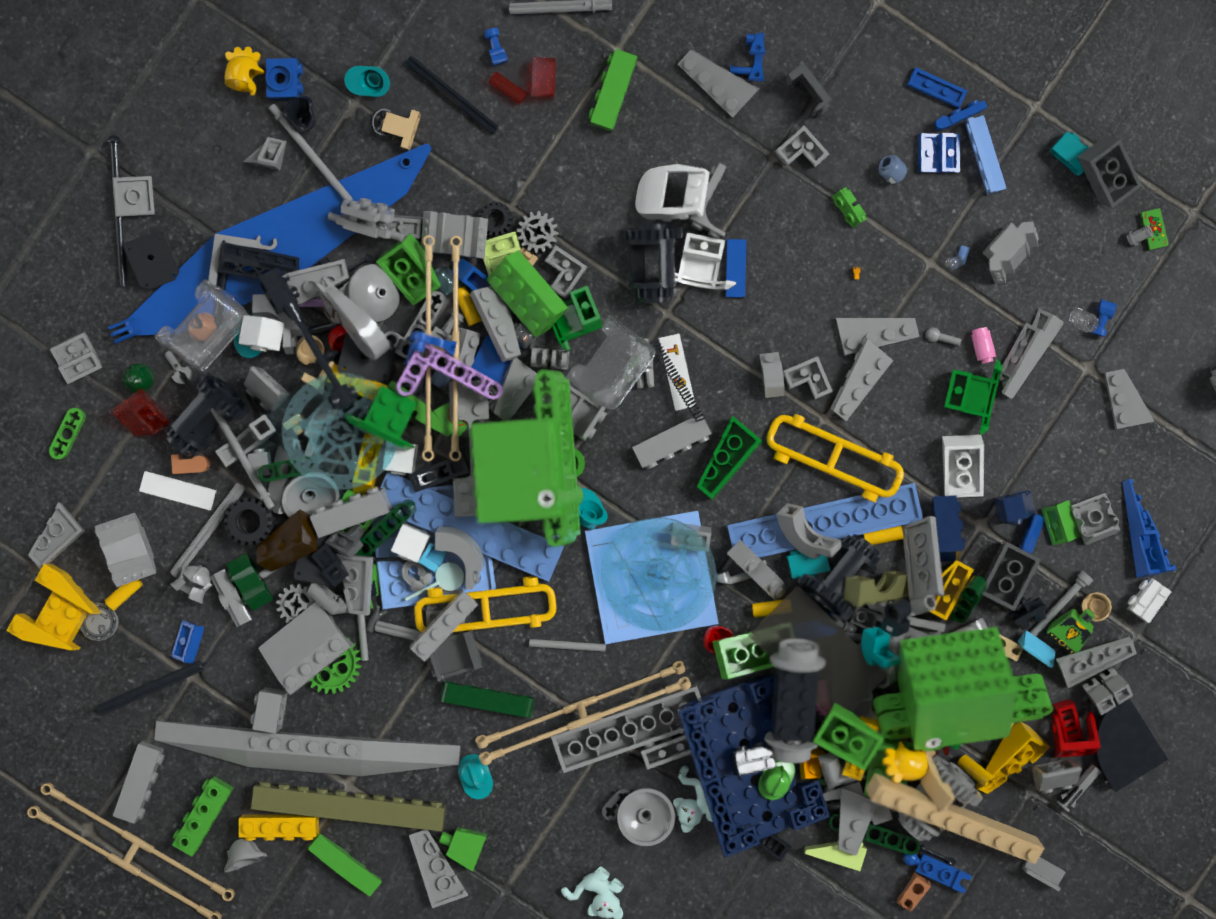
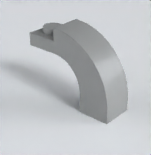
M265 294L253 295V315L284 322L283 349L286 354H294V347H297L296 336H301L297 325L291 321L286 313L280 316L277 315Z
M264 414L249 424L248 428L237 436L236 439L245 455H248L275 433L276 429ZM229 442L215 451L225 468L239 460Z
M787 503L777 513L778 522L783 534L803 554L817 559L820 555L832 557L842 547L841 540L822 536L809 526L803 507Z
M439 526L435 532V550L453 552L463 560L466 569L465 589L473 590L476 583H479L480 572L484 567V557L479 545L470 535L462 530Z

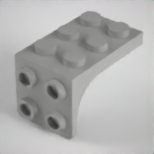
M719 163L718 167L714 166L709 174L710 182L707 185L703 216L699 217L697 214H692L689 222L692 223V228L700 232L703 229L708 232L709 237L723 240L726 233L713 226L706 216V206L726 170V166Z
M570 386L573 433L584 441L587 438L591 440L596 432V429H594L597 422L602 423L607 415L604 412L606 408Z

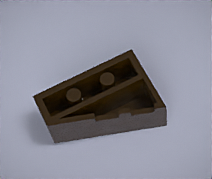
M299 509L256 547L257 564L273 572L317 551L316 531L310 519L311 515Z

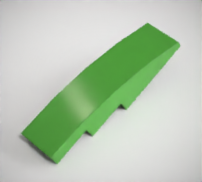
M391 380L388 387L397 392V383ZM400 385V389L402 392H409L406 388ZM410 394L405 396L417 402L414 408L418 412L415 419L426 425V403L416 395ZM431 409L430 427L450 437V432Z
M320 833L307 847L321 861L368 896H371L382 883L379 877L367 870L365 865L351 857L349 852Z

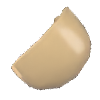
M312 335L313 339L315 340L316 344L318 345L319 349L323 354L325 348L322 341L318 337ZM304 337L297 341V347H295L296 356L304 365L315 363L316 357Z
M1099 592L1091 593L1084 598L1082 611L1084 612L1086 609H1089L1093 612L1095 618L1091 621H1103L1111 612V601L1105 594Z

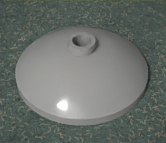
M369 264L362 266L352 275L348 284V298L359 306L374 322H380L389 318L396 311L400 300V290L378 264Z
M309 472L294 477L288 482L282 493V506L289 518L299 509L312 515L314 509L321 506L328 508L332 506L331 503L340 500L336 483L329 476L320 472Z
M641 788L629 793L623 799L618 809L617 820L622 834L630 842L640 846H652L662 842L669 836L674 827L675 812L671 801L662 792L651 788ZM647 811L649 816L643 817L642 813Z

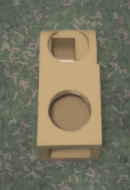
M1000 635L1006 657L1018 661L1023 651L1022 647Z

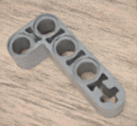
M438 291L431 293V307L435 304L433 301L434 297L438 298L440 296L442 301L441 304L437 303L435 305L436 313L431 309L433 316L431 329L447 303L446 297ZM426 301L405 337L392 331L384 334L386 338L391 335L396 337L397 341L394 344L395 353L404 358H407V355L404 354L403 349L411 343L409 340L411 332L413 333L417 328L422 329L423 333L426 331V322L423 321V314L426 313Z

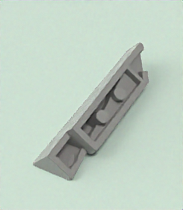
M1039 309L1033 325L1028 323L1024 325L1002 365L1003 368L1000 375L1003 385L1002 393L1012 399L1063 326L1064 322L1055 315Z

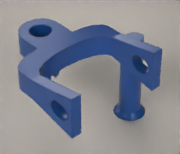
M747 33L746 46H752L750 54H755L753 68L731 65L730 73L750 75L749 81L764 82L762 61L763 55H765V33Z
M417 331L411 332L409 339L411 343L406 362L403 364H408L414 351L424 352L425 344L441 347L450 356H453L457 341H446Z

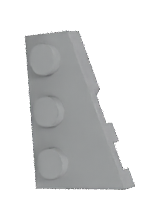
M517 358L510 360L511 363L508 371L504 374L502 394L499 398L495 399L491 409L494 414L505 422H509L532 392L533 385H535L537 373Z
M1125 369L1104 373L1115 429L1154 422L1153 417Z
M841 787L838 849L857 856L877 802Z

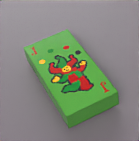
M1161 209L1141 212L1143 228L1149 225L1153 232V237L1146 239L1148 250L1169 246Z

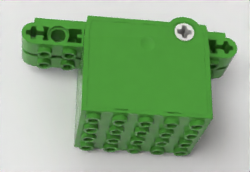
M542 370L536 374L535 385H533V394L536 396L534 412L537 420L471 424L470 438L473 440L471 456L474 460L473 478L476 482L474 496L477 499L475 514L478 523L545 519L543 532L546 534L547 542L553 547L573 543L576 535H580L579 506L583 501V490L577 484L569 379H565L560 371Z
M997 627L900 640V663L897 673V684L900 693L882 695L873 700L882 737L889 738L890 740L912 737L915 750L936 751L944 746L1005 738L1010 734L1012 723L1042 719L1043 716L1053 711L1042 675L1012 676Z

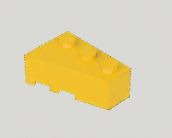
M956 560L942 573L944 595H934L936 608L929 612L947 620L974 569Z

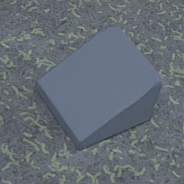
M436 370L431 378V383L444 389L450 377Z

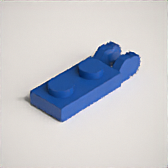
M975 100L969 103V108L963 111L959 108L951 112L950 117L942 116L938 118L934 123L935 130L942 131V129L944 130L984 111L987 108L985 100L981 102Z

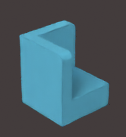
M430 542L419 563L436 572L448 551L435 550V543Z

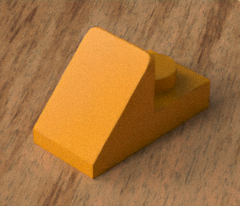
M819 745L811 749L809 760L799 763L801 780L821 778L818 756L826 753Z

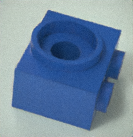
M297 58L266 59V97L269 100H293L303 95V83H300V75H303V65L300 64ZM280 75H285L284 83L278 84L277 78Z

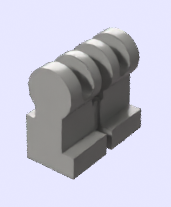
M532 348L531 367L548 368V363L551 362V369L568 370L569 351L552 349V354L550 355V349Z
M1113 667L1107 669L1108 676L1104 673L1099 674L1103 685L1095 678L1091 679L1092 686H1089L1087 683L1082 685L1084 692L1101 715L1116 707L1113 698L1118 704H1121L1134 696L1129 684Z

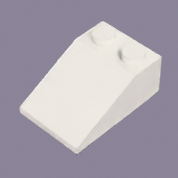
M942 436L944 496H983L984 443L982 436Z

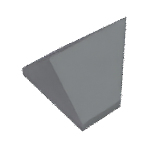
M267 137L266 142L243 162L280 170L286 141Z

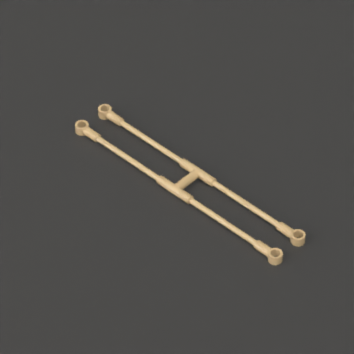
M428 235L423 239L426 261L425 334L432 336L431 261L435 240L432 236ZM454 236L450 239L453 261L452 341H457L452 358L459 361L458 262L460 261L459 255L462 239L459 236ZM426 238H430L432 240L431 245H427L425 243ZM453 239H458L459 245H454ZM431 345L432 347L440 350L441 352H446L441 347ZM424 348V358H428L429 350ZM427 366L426 436H424L422 458L425 461H431L434 458L432 436H430L431 367ZM458 366L453 371L456 377H458ZM453 380V436H451L452 446L449 453V458L452 461H458L461 458L458 436V382ZM427 451L431 453V458L426 459L424 456ZM455 451L459 455L457 459L452 458V453Z
M677 661L671 667L661 670L660 673L604 694L594 695L565 706L561 710L500 733L496 732L488 736L480 735L475 739L478 748L482 749L487 747L488 743L499 740L505 735L561 714H568L578 710L580 719L570 722L564 727L508 748H501L490 753L483 752L479 755L482 765H488L492 760L504 756L513 750L561 732L582 727L600 720L604 716L665 693L669 694L680 689L688 690L691 687L688 677H682L677 683L666 686L665 689L601 713L597 712L587 716L585 707L597 703L601 699L654 679L664 678L671 674H682L685 672V666L682 661Z
M45 783L41 786L42 794L51 795L61 802L68 803L121 834V837L130 841L132 845L124 859H121L55 822L51 817L41 812L38 806H32L28 809L27 814L30 818H37L48 825L51 824L104 855L109 861L135 876H140L193 907L198 913L208 919H212V915H216L218 919H221L219 912H212L202 905L195 904L142 873L140 869L130 864L140 847L208 885L210 889L222 895L225 901L233 899L235 895L233 889H225L217 883H212L154 849V846L126 830L123 831L65 797V794L54 789L53 784ZM45 786L50 787L49 792L45 791ZM32 809H35L37 811L36 815H33L31 813ZM226 892H230V893H231V897H230V898L226 897V895H225Z

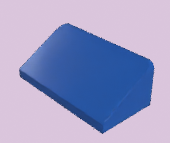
M1037 514L1030 516L1019 545L1020 549L1030 554L1033 553L1045 521L1044 517Z
M182 620L171 657L184 663H194L204 627Z

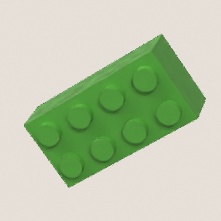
M519 250L506 256L486 280L535 338L547 332L568 309L566 304Z
M791 622L713 641L721 678L730 679L775 667L770 662V657L779 652V643L785 639H795Z

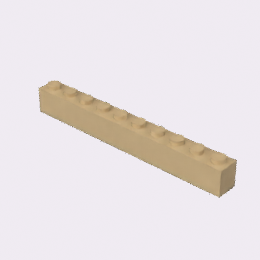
M874 773L865 789L874 802L1036 864L1045 849L1034 835L952 803L945 811H941L927 793L899 782L895 784L891 779Z

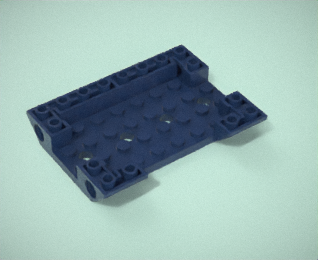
M775 673L761 675L693 700L678 710L724 858L760 844V839L788 828L798 830L830 817L818 780L796 783L793 778L788 791L783 797L777 800H770L761 795L758 783L752 785L750 781L753 775H758L760 780L763 771L741 776L733 775L729 752H734L735 747H739L741 739H747L748 744L746 748H752L753 743L764 742L765 745H769L765 741V735L771 731ZM731 702H735L736 710L730 713L728 705ZM769 811L770 818L766 821H763V812Z

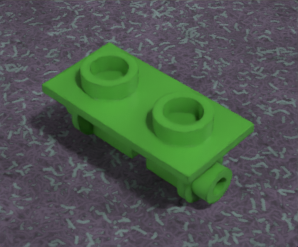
M845 187L832 196L835 205L840 208L845 216V220L852 228L867 219L865 217L866 213L860 204L853 207L852 203L857 200L850 189L848 190Z

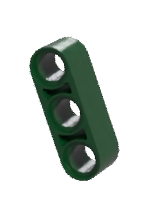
M301 456L265 464L259 468L258 476L262 481L270 482L307 474L313 470L314 461L309 456ZM301 460H309L311 467L308 470L301 469ZM282 464H289L292 467L291 473L283 474L281 472ZM264 468L272 470L271 478H264L262 476Z
M973 576L962 590L951 612V616L956 622L965 623L975 611L987 588V582L984 578Z

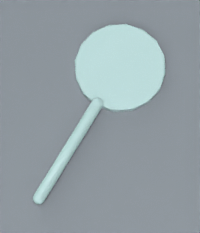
M448 562L442 564L436 571V582L407 596L405 601L437 585L446 591L456 590L464 581L463 570L455 563Z

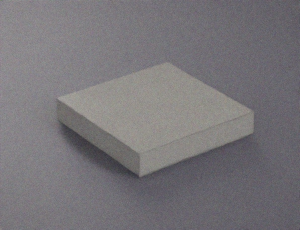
M152 176L112 178L115 217L155 215Z

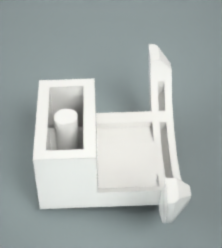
M687 233L679 274L675 273V281L714 290H727L734 286L736 282L717 281L725 240Z

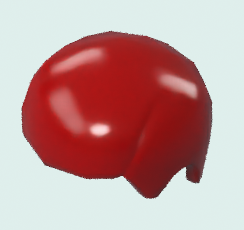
M342 325L334 327L328 335V342L332 351L334 349L342 351L345 334L347 333Z
M712 626L703 637L704 647L708 652L715 654L713 641L732 637L731 630L722 626Z

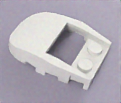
M680 164L649 169L642 176L638 185L635 201L636 210L646 219H661L664 222H671V219L677 218L681 220L688 219L689 215L697 214L699 217L703 216L710 172L703 168ZM687 172L688 180L683 208H663L668 173Z

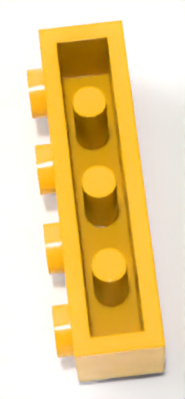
M243 814L239 817V837H244V840L247 841L256 840V837H264V840H275V837H283V840H294V837H302V840H313V837L319 834V817L296 814Z

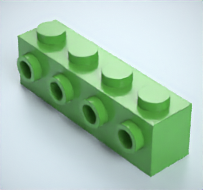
M215 776L205 781L201 788L204 790L202 795L195 798L192 806H194L192 812H187L182 821L185 823L182 829L178 828L173 836L175 841L172 845L191 857L196 854L234 787Z

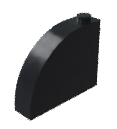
M1113 698L1116 707L1103 715L1100 714L1096 722L1100 749L1094 754L1099 770L1104 776V779H1102L1108 790L1111 788L1115 792L1168 760L1130 698L1121 704H1118Z

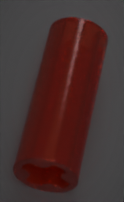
M497 71L488 82L519 105L523 103L528 95L527 92Z

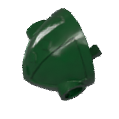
M132 364L125 369L122 383L134 397L143 396V393L150 390L155 383V374L145 364Z

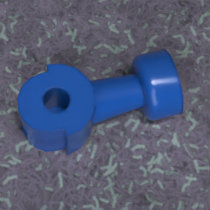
M496 27L484 31L485 39L490 40L491 50L489 52L493 65L496 66L508 62L506 52L500 46L497 38L500 35L499 29Z
M1104 299L1100 300L1097 307L1099 314L1097 326H1092L1090 333L1101 337L1106 336L1107 330L1104 327L1107 320L1113 318L1117 306L1116 303Z

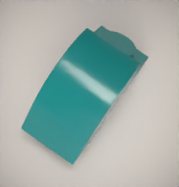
M879 626L863 630L861 648L866 662L870 666L879 664L882 668L899 665L900 657L888 649L891 635L881 630Z

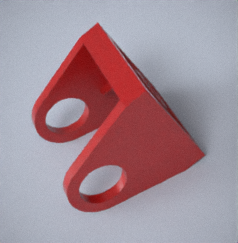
M1092 711L1086 714L1088 738L1087 741L1064 743L1058 714L1052 715L1055 758L1094 755L1100 749L1098 732Z

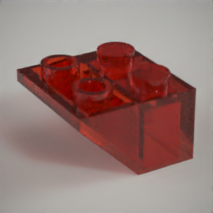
M142 388L111 411L135 436L155 435L169 424L165 411Z

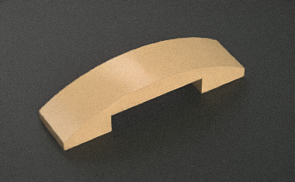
M925 751L928 767L926 774L920 781L931 800L941 811H945L955 798L949 784L942 783L932 759L936 754L935 751Z

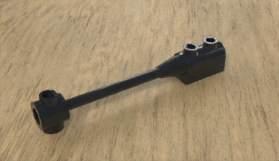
M275 268L260 275L258 283L277 315L285 312L291 321L297 325L332 384L334 390L328 396L334 410L338 408L344 410L357 401L355 397L358 396V392L354 386L349 387L347 383L340 384L303 322L304 320L298 305L297 298L300 295L295 287H289L287 282L290 281L287 272L285 270L281 272L279 268Z

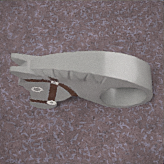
M324 276L322 279L325 286L323 287L319 282L315 285L320 291L319 295L324 303L326 317L334 325L340 323L364 355L372 361L377 360L390 349L387 338L377 324L359 306L341 293Z

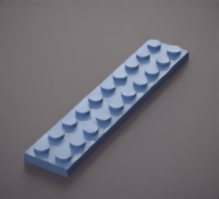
M387 471L380 488H385L392 505V510L406 499L412 500L416 504V512L407 520L408 522L434 533L439 526L462 530L477 542L483 554L548 582L550 581L564 546L553 547L547 542L546 538L507 521L478 523L476 516L455 517L453 498L429 488L415 493L411 480ZM402 506L403 512H405V513L408 514V513H409L408 508L405 507V506Z
M915 483L900 486L897 493L892 497L884 498L878 496L876 503L862 498V495L804 508L806 521L815 532L838 540L845 538L847 535L852 537L853 534L861 535L923 519ZM777 514L727 525L732 547L741 540L758 557L796 549L783 534Z

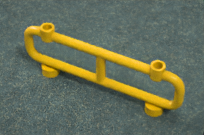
M794 414L793 417L780 415L773 420L766 440L768 446L776 451L773 457L774 460L787 465L789 459L792 458L864 489L861 497L873 503H876L878 496L884 498L892 497L899 490L904 477V471L902 466L893 460V455L883 452L882 455L805 423V418L798 414ZM786 422L796 428L835 443L836 445L827 465L777 444L774 441V436L779 425ZM844 447L884 466L893 468L896 471V477L891 488L883 490L835 469L834 467L842 448Z
M529 576L523 578V586L466 592L473 599L481 600L483 621L459 624L453 632L529 623L531 628L540 627L541 622L550 620L556 613L557 606L554 590L546 584H539L537 576ZM442 587L427 589L428 597L420 599L414 607L417 629L422 633L426 628L422 618L423 606L451 602L457 594L443 595ZM541 591L545 592L548 596L549 610L545 614L490 620L489 597Z

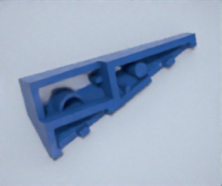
M1133 479L1123 481L1137 578L1150 577L1177 570L1175 564L1171 565L1166 556L1169 552L1167 549H1163L1159 539L1161 536L1148 510H1144L1140 503L1142 499L1140 494L1136 495L1134 491Z

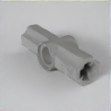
M226 569L210 576L219 593L218 597L222 606L228 610L236 627L252 620L240 596L242 594L240 590L230 581Z

